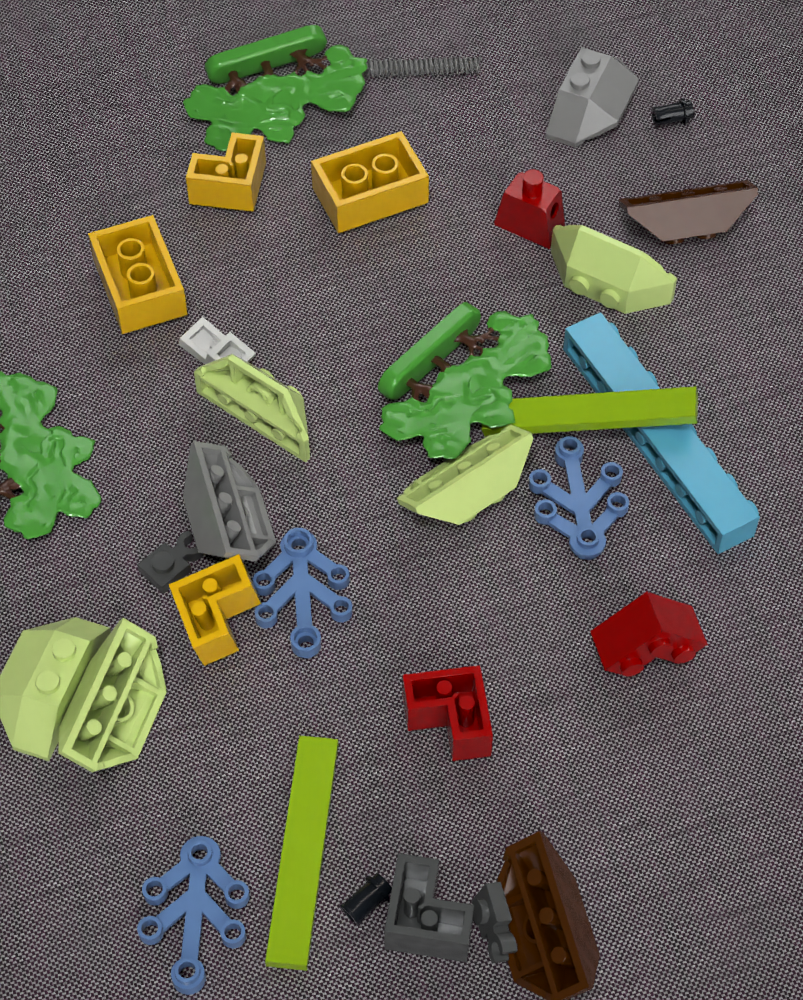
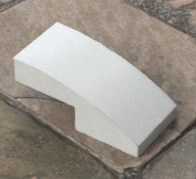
M204 317L198 320L179 339V346L204 364L231 354L250 362L256 355L252 349L234 334L229 332L225 336Z

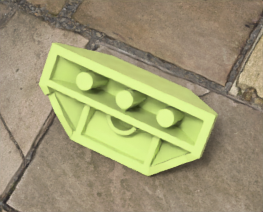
M556 225L554 227L551 254L564 287L578 295H584L602 303L607 308L615 309L624 314L669 305L673 301L677 277L672 273H666L663 267L645 252L583 225H567L564 227Z
M233 354L200 366L194 371L198 394L305 463L310 459L304 399L296 388L282 384L266 369H259Z
M509 425L503 428L500 433L489 435L466 447L457 458L444 461L413 481L404 490L403 494L397 497L399 505L417 514L457 525L471 521L478 512L491 504L500 502L507 493L517 487L533 442L532 433L514 425Z
M74 617L22 631L0 675V719L13 750L50 761L59 742V726L90 660L111 633L110 627Z
M122 618L90 660L59 726L58 754L92 773L138 759L167 693L162 665L156 651L158 645L155 636L125 618Z

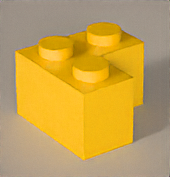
M232 132L225 157L192 153L186 174L189 204L254 212L266 166L264 136Z
M238 554L169 584L192 647L204 666L239 651L227 619L261 604L249 572Z

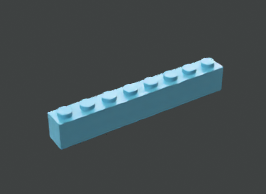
M601 312L565 328L563 350L596 393L660 389L653 373L645 370L639 362L635 350L625 344L620 337L617 327L612 322L609 323ZM692 424L623 428L717 554L755 536L760 518L755 504L750 500H746L739 491L734 477L729 473H725L718 464L713 450L705 447L698 438Z

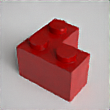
M645 592L590 631L604 670L626 677L643 671L644 666L656 657L677 664L688 662L696 656V652L708 645L692 606L650 592Z
M480 665L402 675V697L408 731L446 726L452 761L491 756L493 733Z

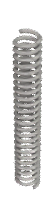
M459 56L458 59L456 57H453V59L451 57L448 59L445 57L441 59L439 57L437 60L434 57L432 60L429 57L428 60L424 58L423 61L421 58L418 61L416 58L413 61L409 58L408 62L405 58L403 62L399 58L398 63L396 59L393 60V63L391 59L388 60V63L384 59L383 64L381 59L378 60V64L377 60L374 59L372 64V61L369 59L368 68L362 73V76L364 78L366 73V77L369 78L371 73V77L374 78L376 73L378 78L380 72L382 77L385 76V72L387 77L390 76V72L392 77L395 76V72L397 77H399L400 72L402 77L405 75V72L407 77L410 75V72L412 77L415 72L416 76H419L420 72L422 76H424L425 72L427 76L429 72H431L432 76L436 72L438 76L439 71L443 76L444 70L448 76L449 69L451 75H454V68L458 75L459 67L463 75L464 66L466 74H469L470 66V72L473 75L474 65L475 72L478 75L479 64L482 58L480 56L478 58L475 56L473 58L470 56L468 58L465 56L461 58Z

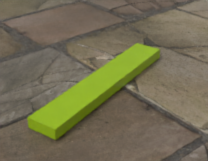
M694 386L514 398L509 404V408L514 412L515 423L495 428L482 424V432L485 437L498 434L509 425H514L535 434L697 424L698 391L697 387Z
M299 735L265 959L266 967L304 971L308 969L339 746L338 739Z

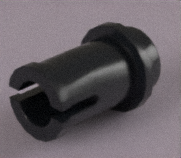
M684 98L679 99L677 103L659 107L655 106L651 109L655 127L680 121L685 124L694 118L693 104L691 100L685 101Z
M378 873L373 877L367 876L364 878L366 883L344 904L340 905L342 912L357 926L382 901L387 903L390 900L389 895L392 888Z

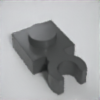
M185 531L178 537L175 547L171 548L164 542L138 563V571L164 594L170 589L169 584L184 578L191 572L188 561H197L204 556V553H198L197 546L194 548L186 547L193 541L190 531Z
M501 882L486 883L471 901L474 905L473 921L478 925L482 939H488V952L492 963L508 962V954L518 951L515 937L508 928V924L512 921Z

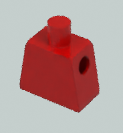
M531 169L525 173L520 172L515 176L502 196L494 225L550 249L554 227L556 225L565 226L562 192L558 187L543 181L544 176L539 170Z

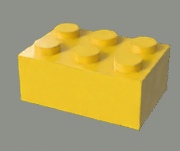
M402 131L311 161L312 188L337 233L429 203V175Z
M153 215L88 233L93 261L122 334L188 315L184 288Z

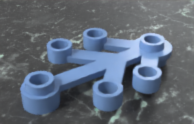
M566 436L557 442L554 458L556 463L566 470L570 494L553 484L551 476L546 470H534L529 476V489L535 494H542L550 499L540 500L536 503L534 518L538 523L549 525L569 538L570 549L578 558L592 560L605 549V532L618 517H623L628 512V497L621 492H615L609 495L606 510L593 524L591 522L590 512L612 487L620 484L623 470L615 462L605 463L601 468L600 478L586 493L580 467L584 454L583 444L576 437ZM565 448H571V449H574V450H573V451H568V450H566ZM613 472L617 476L609 477L606 473ZM537 479L544 480L545 483L537 484L534 481ZM619 502L623 507H615L612 503ZM555 503L574 514L576 525L557 514ZM545 509L549 510L551 514L544 515L539 511ZM583 538H589V539H592L593 541H592V542H585V541H583L582 539H583Z
M293 528L281 540L280 549L282 553L264 570L258 571L253 576V584L257 594L267 596L275 590V579L293 564V576L267 602H263L255 608V621L262 628L273 627L278 620L277 613L295 596L297 627L293 629L290 635L291 649L298 657L311 658L321 649V635L319 630L312 626L310 595L330 609V615L336 622L348 621L352 617L353 610L350 599L338 596L308 574V563L326 574L328 585L335 590L346 588L350 582V575L346 566L334 563L317 550V541L312 533L304 528ZM299 545L305 547L300 550L293 549L295 546ZM336 574L345 576L342 580L332 578ZM261 580L270 581L266 586L258 584ZM339 606H344L347 608V610L342 613L337 612L335 609ZM264 612L273 614L270 618L266 619L260 617ZM303 642H310L313 644L312 646L306 648L300 647V644Z
M196 836L189 839L181 848V861L162 877H151L142 886L145 901L150 905L156 906L164 903L168 897V892L190 876L188 890L156 917L147 916L141 919L137 926L140 940L144 944L154 945L162 939L166 930L185 916L181 959L176 961L171 969V978L175 989L185 995L199 992L206 981L204 967L198 960L203 915L220 933L222 942L226 947L238 948L246 940L244 925L238 920H231L205 892L208 877L224 892L225 901L229 907L241 909L248 904L250 899L248 886L242 881L234 880L219 864L221 859L220 848L213 839L206 836ZM198 850H205L207 852L203 859H195L193 857V854ZM154 886L162 888V892L157 896H150L148 894L150 888ZM234 890H242L244 892V896L241 899L234 900L230 898V894ZM154 925L158 928L157 932L152 936L143 934L147 926ZM231 929H238L241 932L240 936L236 939L227 938L226 933ZM192 967L195 969V973L190 978H183L180 976L182 969Z

